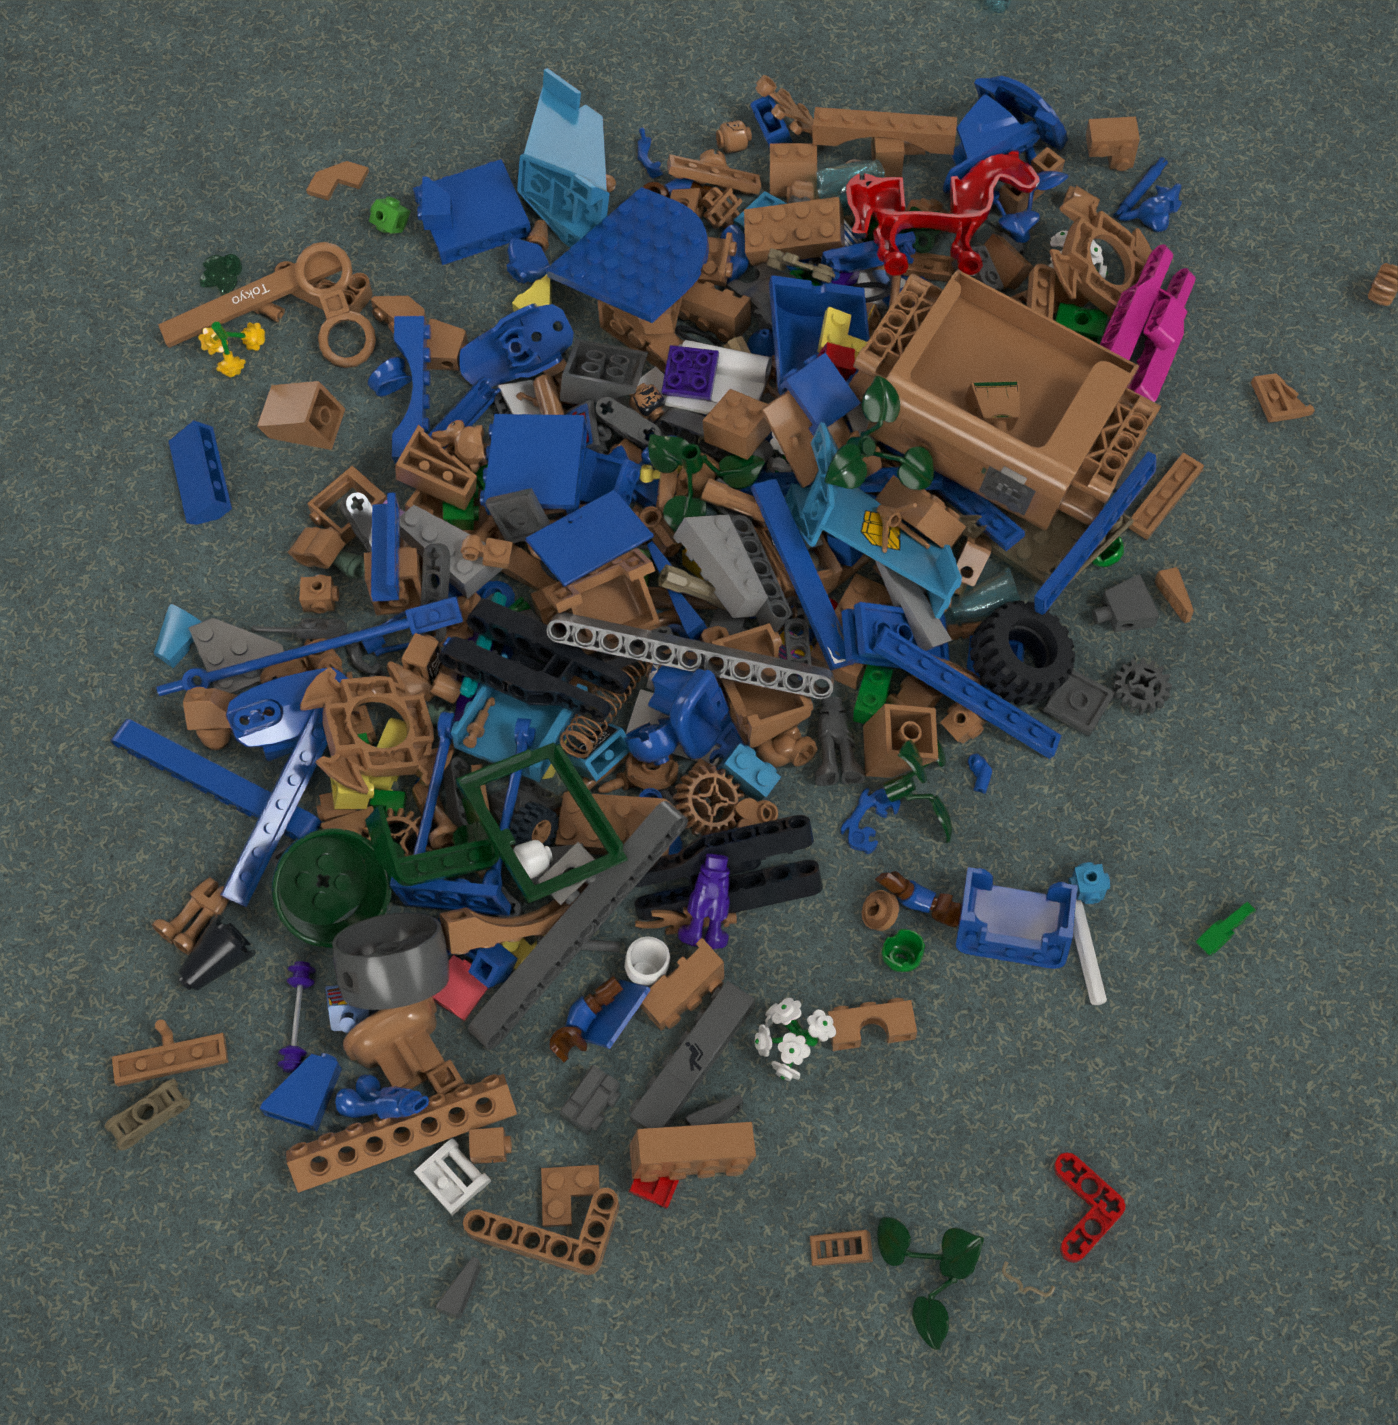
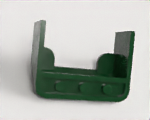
M479 786L476 788V790L481 796L482 800L484 801V797ZM465 797L461 801L468 824L460 826L454 831L452 836L454 846L405 857L402 847L393 842L383 805L377 806L365 819L377 862L403 886H413L489 869L498 862L500 855Z

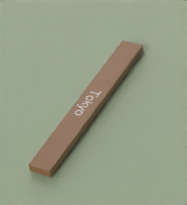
M326 252L314 255L307 262L305 268V276L308 283L313 284L342 271L341 262L336 256ZM296 263L158 324L166 345L170 348L201 334L203 328H211L214 322L224 324L301 289L295 277Z

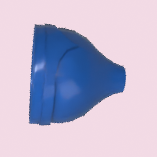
M761 329L754 332L747 342L750 352L771 358L773 355L775 356L773 331Z

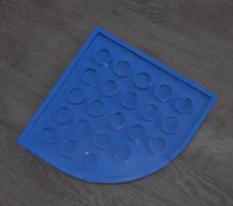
M641 187L604 218L601 224L595 226L545 270L548 278L653 323L698 280L701 275V268L708 260L709 242L703 222L690 208L680 202Z

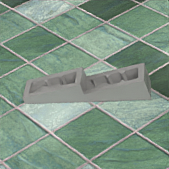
M876 561L892 603L895 607L902 606L918 647L928 651L952 641L941 621L935 618L932 607L918 584Z

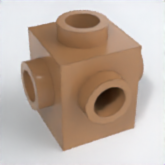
M315 575L314 577H301L299 600L303 611L319 614L335 611V601H339V587L334 585L331 576Z
M956 702L948 709V715L940 723L958 742L964 744L970 738H976L983 731L984 728L982 726L987 721Z

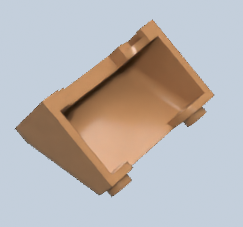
M769 623L711 641V644L779 658V647L782 646V641L779 633L774 632ZM714 656L710 658L715 665L724 663L720 657ZM745 662L736 664L742 671L750 669L749 665ZM772 668L763 669L764 674L767 676L776 675L775 670ZM715 677L729 708L730 717L743 744L751 748L762 745L809 718L813 710V703L809 696Z

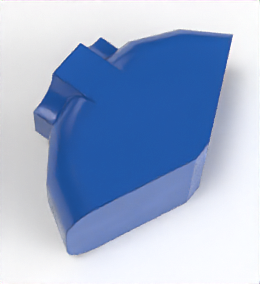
M516 238L510 240L508 247L510 263L506 266L511 276L523 284L527 281L534 283L536 280L543 278L546 275L545 269L550 264L541 246Z

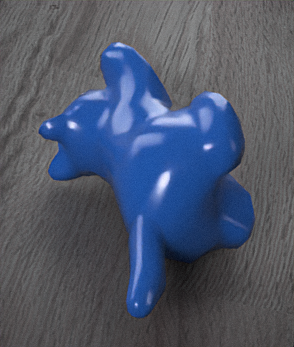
M1177 183L1173 188L1156 185V196L1148 198L1139 208L1120 215L1118 219L1120 221H1129L1139 218L1145 226L1152 228L1154 232L1165 231L1169 225L1168 214L1177 212L1182 204V201L1179 200L1181 185Z

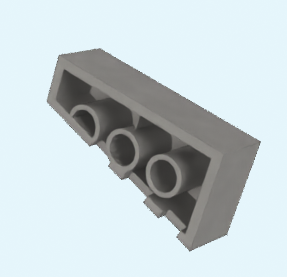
M413 505L400 516V537L412 548H416L417 553L421 557H423L424 549L429 544L442 543L448 547L450 551L449 582L467 599L503 569L482 565L483 557L475 561L464 559L461 553L462 541L470 534ZM434 552V557L440 558V553ZM433 566V568H434V569H440V566H438V567Z
M730 516L685 517L673 536L678 544L682 543L687 550L685 554L691 562L695 561L701 568L702 572L700 574L704 580L712 583L715 587V595L732 618L756 616L768 597Z

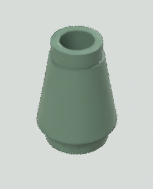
M341 550L333 561V564L350 579H359L365 573L364 558L361 555Z

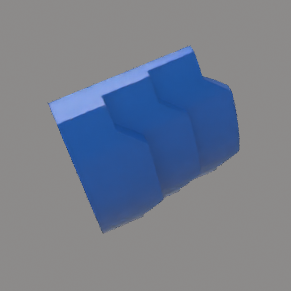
M1005 76L978 78L975 80L974 84L979 99L983 95H987L1007 111L1012 106L1029 115L1039 125L1037 128L1042 141L1058 150L1064 147L1068 137L1063 124L1052 107L1034 90L1017 80Z

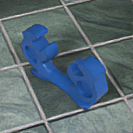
M866 788L861 793L858 805L850 818L843 822L841 834L843 835L849 830L848 844L852 849L870 854L878 846L877 840L869 842V837H875L876 835L874 829L867 826L859 829V822L867 809L872 806L875 807L876 814L884 818L887 817L885 810L889 808L893 809V814L898 813L901 803L900 799L891 802L884 788L876 790L870 796H868L869 788Z

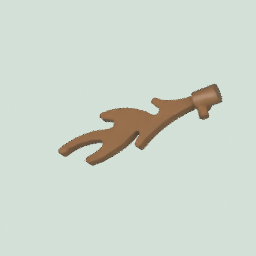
M686 907L683 908V913L686 915L668 910H652L653 917H661L663 919L649 922L635 921V926L639 928H661L672 925L665 929L666 935L676 934L681 926L690 924L692 916L688 913ZM728 913L727 919L721 921L724 927L737 923L736 913ZM708 916L704 918L703 928L709 926L710 918Z

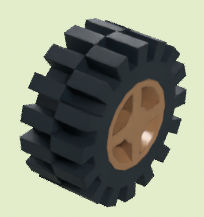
M532 801V803L528 802L525 804V808L520 807L518 809L520 811L519 815L515 813L513 816L516 819L515 822L510 823V827L513 828L510 832L515 839V844L513 845L517 846L532 840H539L544 846L547 845L549 847L552 844L550 839H555L556 834H554V831H557L559 827L556 825L559 822V819L556 817L557 814L535 801Z

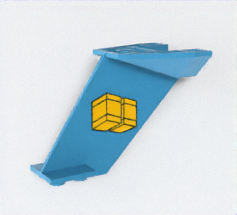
M820 422L811 441L819 469L811 487L806 486L802 488L801 485L792 483L785 497L801 536L809 546L815 547L822 530L922 586L926 589L935 618L940 619L945 609L949 607L955 590L960 587L962 582V576L950 545L945 544L944 548H941L907 522L901 520V522L930 545V548L926 549L898 526H889L887 552L883 553V524L880 514L877 513V507L881 504L858 487L855 489H845L824 482L830 462L839 448L826 424Z

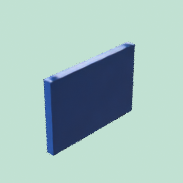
M620 979L619 983L623 990L614 996L615 1000L608 1006L602 1005L603 1009L597 1013L598 1017L592 1021L586 1034L581 1037L586 1042L610 1049L651 989L648 986Z

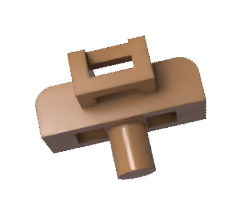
M713 187L700 200L707 208L703 216L715 229L720 226L726 229L728 226L733 225L734 219L740 214L737 207L742 203V200L735 197L731 187L727 188L723 193L717 187ZM727 197L733 202L732 204L726 200Z

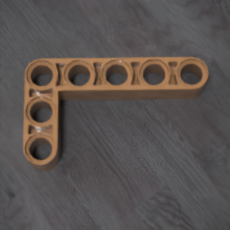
M610 1188L597 1190L592 1197L579 1240L476 1209L466 1214L463 1226L467 1235L474 1241L584 1275L595 1274L601 1267L619 1211V1201L614 1190ZM604 1198H610L614 1201V1204L610 1209L602 1210L598 1207L599 1202ZM475 1220L485 1221V1226L481 1231L474 1232L470 1230L471 1224ZM602 1226L605 1229L602 1236L594 1238L589 1235L592 1227ZM510 1228L513 1231L509 1239H498L500 1230ZM529 1237H538L540 1243L536 1248L529 1249L525 1247V1242ZM565 1245L568 1248L567 1253L563 1257L553 1256L552 1253L556 1246ZM584 1254H593L596 1258L592 1265L584 1266L580 1263V1259Z

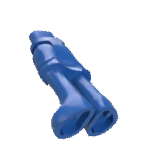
M365 1074L357 1080L356 1091L350 1088L341 1089L337 1093L335 1104L339 1114L345 1117L360 1118L378 1114L380 1119L407 1117L414 1113H419L428 1106L429 1099L427 1096H422L419 1091H413L409 1088L390 1086L381 1089L380 1082L376 1077Z

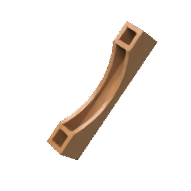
M815 107L813 145L838 146L858 138L887 137L910 142L929 153L954 155L957 117Z
M585 882L578 891L582 893L588 884ZM554 899L536 911L507 918L479 914L467 907L440 913V922L445 936L446 947L451 954L460 955L479 947L491 948L496 943L505 941L517 942L522 937L530 935H545L574 901L570 905L566 902L560 905Z

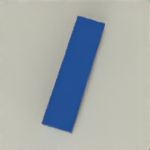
M653 541L647 544L659 573L666 564L672 566ZM667 589L688 637L692 640H697L704 629H707V626L681 593Z

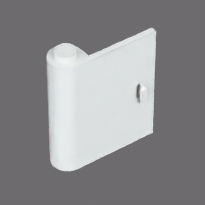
M685 340L683 344H679L682 347L719 351L712 399L710 401L667 396L665 406L708 415L729 389L760 401L770 376L772 367L771 357Z

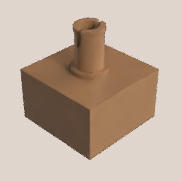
M871 137L873 172L879 178L902 177L904 155H925L926 152L923 148L903 140Z

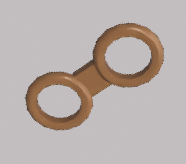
M328 242L314 243L305 248L298 256L295 265V277L302 291L310 297L320 299L326 320L321 325L318 335L319 349L325 359L335 366L343 368L357 367L367 361L373 353L376 337L375 330L370 321L362 314L350 311L344 294V290L350 284L353 273L351 260L346 252L335 244ZM326 252L333 254L342 265L340 280L336 285L327 289L313 287L308 283L305 276L307 262L318 253ZM343 321L356 322L365 332L366 341L364 348L353 357L344 358L337 356L329 347L328 338L330 331L336 324Z

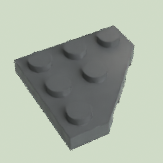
M215 618L189 627L207 672L284 652L280 643ZM267 667L214 681L212 684L215 689L233 694L259 683L261 673Z

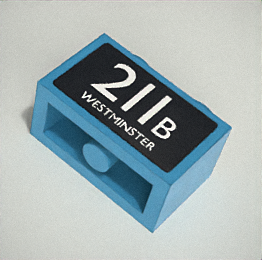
M601 724L600 727L604 729L605 724ZM607 724V730L603 731L602 737L598 738L596 745H593V750L588 757L577 758L571 754L567 755L579 775L597 782L630 752L624 740V737L627 736L621 727ZM594 730L595 734L599 736L601 732ZM588 736L592 743L596 741V738H591ZM582 742L577 746L582 750H588L586 744ZM575 748L574 750H572V751H574V752H576V753H579V754H586V753H587V752H581V751L577 750L576 748Z

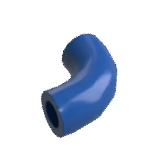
M735 224L728 226L720 236V238L726 239L727 232L732 233L733 242H737L735 257L731 256L730 263H733V272L731 278L727 277V284L735 279L738 280L745 273L749 265V260L745 254V234Z

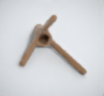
M916 503L899 507H886L881 504L877 507V513L880 514L883 524V553L887 552L889 526H898L926 549L930 548V545L901 522L902 516L900 512L916 508Z

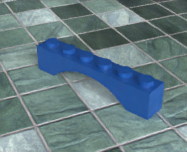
M394 316V341L397 349L406 358L410 366L413 382L412 397L407 413L400 425L392 433V459L395 464L418 425L424 429L425 433L430 432V420L426 418V409H430V395L426 394V386H430L431 383L430 371H427V363L431 362L430 348H427V339H431L430 324L427 325L424 316Z

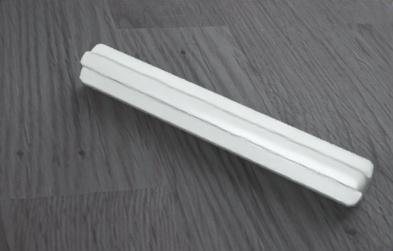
M1076 900L1073 935L1090 1003L1092 1005H1101L1107 1001L1083 902Z

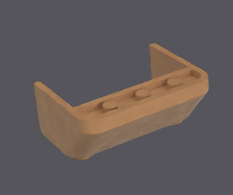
M1037 264L1029 273L1027 307L1052 320L1060 303L1083 307L1089 301L1077 287L1076 298L1071 300L1061 285L1055 269L1045 264Z

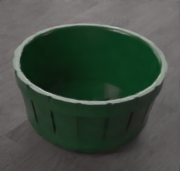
M320 829L300 837L282 854L272 878V899L281 922L295 937L300 940L303 939V942L310 945L333 948L332 943L335 936L346 927L371 917L385 915L392 893V888L390 887L391 875L377 862L372 842L366 837L346 829ZM319 874L322 876L328 874L330 876L328 879L330 885L327 888L324 886L318 888L316 886ZM356 906H358V908L354 911V913L351 916H349L345 920L334 923L339 918H341L349 911L354 909Z

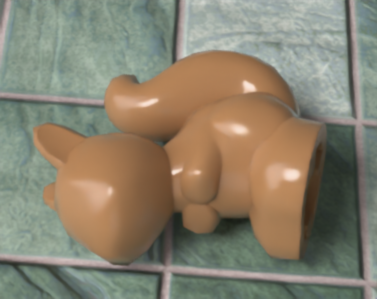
M800 723L777 735L775 739L772 738L762 745L755 747V751L761 761L768 762L775 768H778L788 763L802 766L815 756L818 748L811 737L801 736L797 727Z

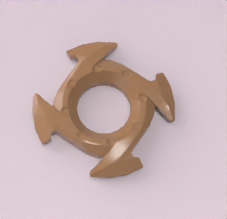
M1075 197L1059 208L1074 223L1068 230L1062 253L1056 249L1050 250L1053 266L1061 285L1071 300L1076 298L1077 287L1090 302L1111 319L1122 292L1138 282L1152 250L1140 229L1136 228L1131 234L1125 227L1103 211L1097 213V197ZM1093 239L1106 241L1120 258L1125 274L1122 285H1114L1106 281L1096 270L1090 253Z
M388 662L386 666L390 677L373 676L342 679L340 683L335 679L337 673L329 667L315 677L306 689L300 704V710L303 711L323 708V727L331 758L323 756L316 760L315 763L335 781L349 789L366 795L369 789L361 774L374 777L415 774L420 778L418 784L428 787L438 748L431 749L432 742L434 741V729L425 702H429L436 696L430 693L432 685L425 678L413 673L411 669L407 670L394 662ZM366 702H380L389 705L403 717L407 727L406 739L401 744L391 748L371 746L361 740L354 732L351 725V712L357 706ZM454 744L449 746L444 770L451 761L455 749Z

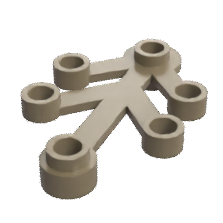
M770 249L766 265L771 268L785 271L786 266L795 267L811 274L812 278L825 283H830L832 278L836 276L834 271H832L833 268L820 263L818 267L808 263L804 264L798 262L800 257L788 252L784 255L779 250Z

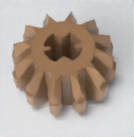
M1385 263L1381 265L1368 293V299L1379 305L1388 306L1392 303L1398 292V266Z

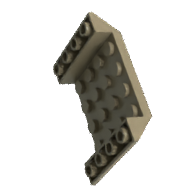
M991 502L1025 531V537L1007 551L1002 549L984 532L979 537L991 541V552L1040 586H1043L1089 526L1059 510L1047 531H1044ZM951 504L948 505V507L954 510L956 513L962 514ZM1123 513L1071 581L1133 523L1134 519Z

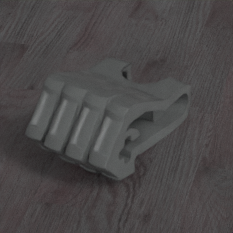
M761 262L754 267L756 281L743 283L735 279L726 285V289L734 291L735 297L741 298L743 295L750 297L751 316L756 318L759 323V329L772 331L769 294L770 278L772 275L797 278L792 274L777 271L767 266V263Z

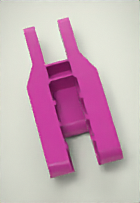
M1164 244L1157 246L1150 253L1138 282L1122 292L1100 342L1101 346L1130 360L1144 324L1148 319L1144 328V334L1148 339L1145 340L1144 344L1146 346L1141 357L1137 359L1139 368L1129 389L1153 402L1158 398L1184 335V319L1188 312L1184 307L1196 280L1195 276L1187 268H1183L1172 277L1167 291L1160 288L1173 258V252Z

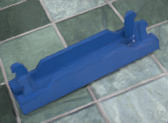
M913 232L897 234L895 239L898 250L907 256L908 264L913 263L914 259L910 255L916 252L912 247L916 240ZM874 240L824 251L821 264L833 268L832 271L836 274L835 278H832L833 281H837L840 278L839 271L851 273L882 266L884 262L878 259L877 250L879 247L875 244Z
M483 376L432 429L428 436L432 438L433 432L446 430L448 425L456 420H462L465 427L472 426L495 401V396L501 389L491 388L489 386L491 379Z

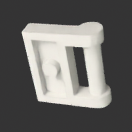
M454 1139L447 1141L414 1171V1174L452 1216L491 1182V1179L485 1173L481 1174L458 1148L459 1144ZM450 1156L473 1181L468 1187L443 1161L446 1157Z

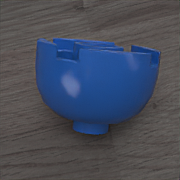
M670 717L658 719L659 724L651 725L650 722L626 734L627 737H624V740L634 758L644 763L654 762L655 766L670 760L668 756L678 746V738L671 726Z

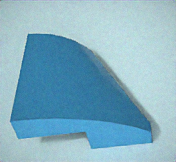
M170 604L156 643L154 655L174 668L190 651L189 646L194 642L189 627L202 621L185 610Z

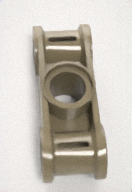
M175 1079L161 1084L155 1091L106 1122L105 1129L108 1132H112L118 1142L117 1147L119 1150H126L134 1146L141 1138L170 1118L176 1117L190 1106V1100L183 1097L177 1088L178 1082ZM154 1110L151 1118L147 1120L142 1119V1115L146 1111Z

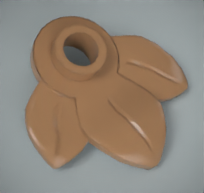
M747 798L739 801L734 807L735 812L741 818L736 828L772 821L778 818L777 807L767 800L757 802L752 798Z

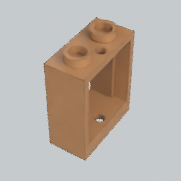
M353 466L307 503L311 512L309 514L311 520L317 526L322 524L326 529L332 528L338 531L342 536L341 539L346 544L356 536L350 523L341 529L323 512L352 488L364 494L371 503V506L373 504H383L387 500L386 495Z

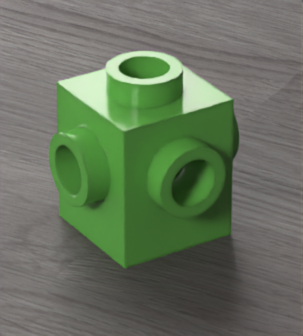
M393 197L376 199L370 209L369 222L376 225V229L381 232L391 234L402 233L411 210L399 204L400 201Z

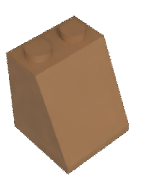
M319 381L271 385L257 427L270 439L332 450L345 408Z
M884 704L863 726L865 776L894 777L912 770L907 762L898 757L902 745L908 740H912L916 745L922 758V765L938 760L935 708Z

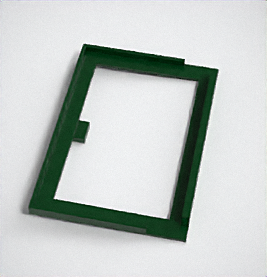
M553 742L533 751L528 749L456 778L457 786L528 903L628 861L627 856L623 852L624 844L560 744L555 745ZM549 759L608 854L534 885L510 846L515 844L513 835L508 828L504 830L499 828L476 788Z

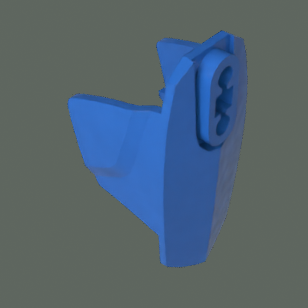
M983 95L965 115L956 129L961 143L954 148V155H951L956 166L948 172L942 191L945 194L950 193L951 177L958 176L961 180L980 160L997 154L1007 155L1013 150H1018L1019 154L1032 147L1040 138V135L1036 132L1039 125L1033 120L1021 125L998 102L987 95Z
M534 303L503 317L496 326L460 349L459 366L461 375L473 386L480 378L485 376L487 379H491L489 386L493 387L520 377L529 378L558 364L563 359L562 353L572 345L574 334L563 310L553 304L537 306ZM555 322H559L561 324V329L559 331H555L553 329V324ZM533 333L541 334L538 342L532 340L531 335Z
M331 667L337 673L335 679L339 683L342 679H349L343 673ZM327 668L271 680L253 687L231 700L228 704L226 718L236 741L247 748L263 747L267 761L291 753L313 710H300V704L305 691L315 677ZM264 710H271L273 716H263ZM239 719H246L248 721V724L242 725Z

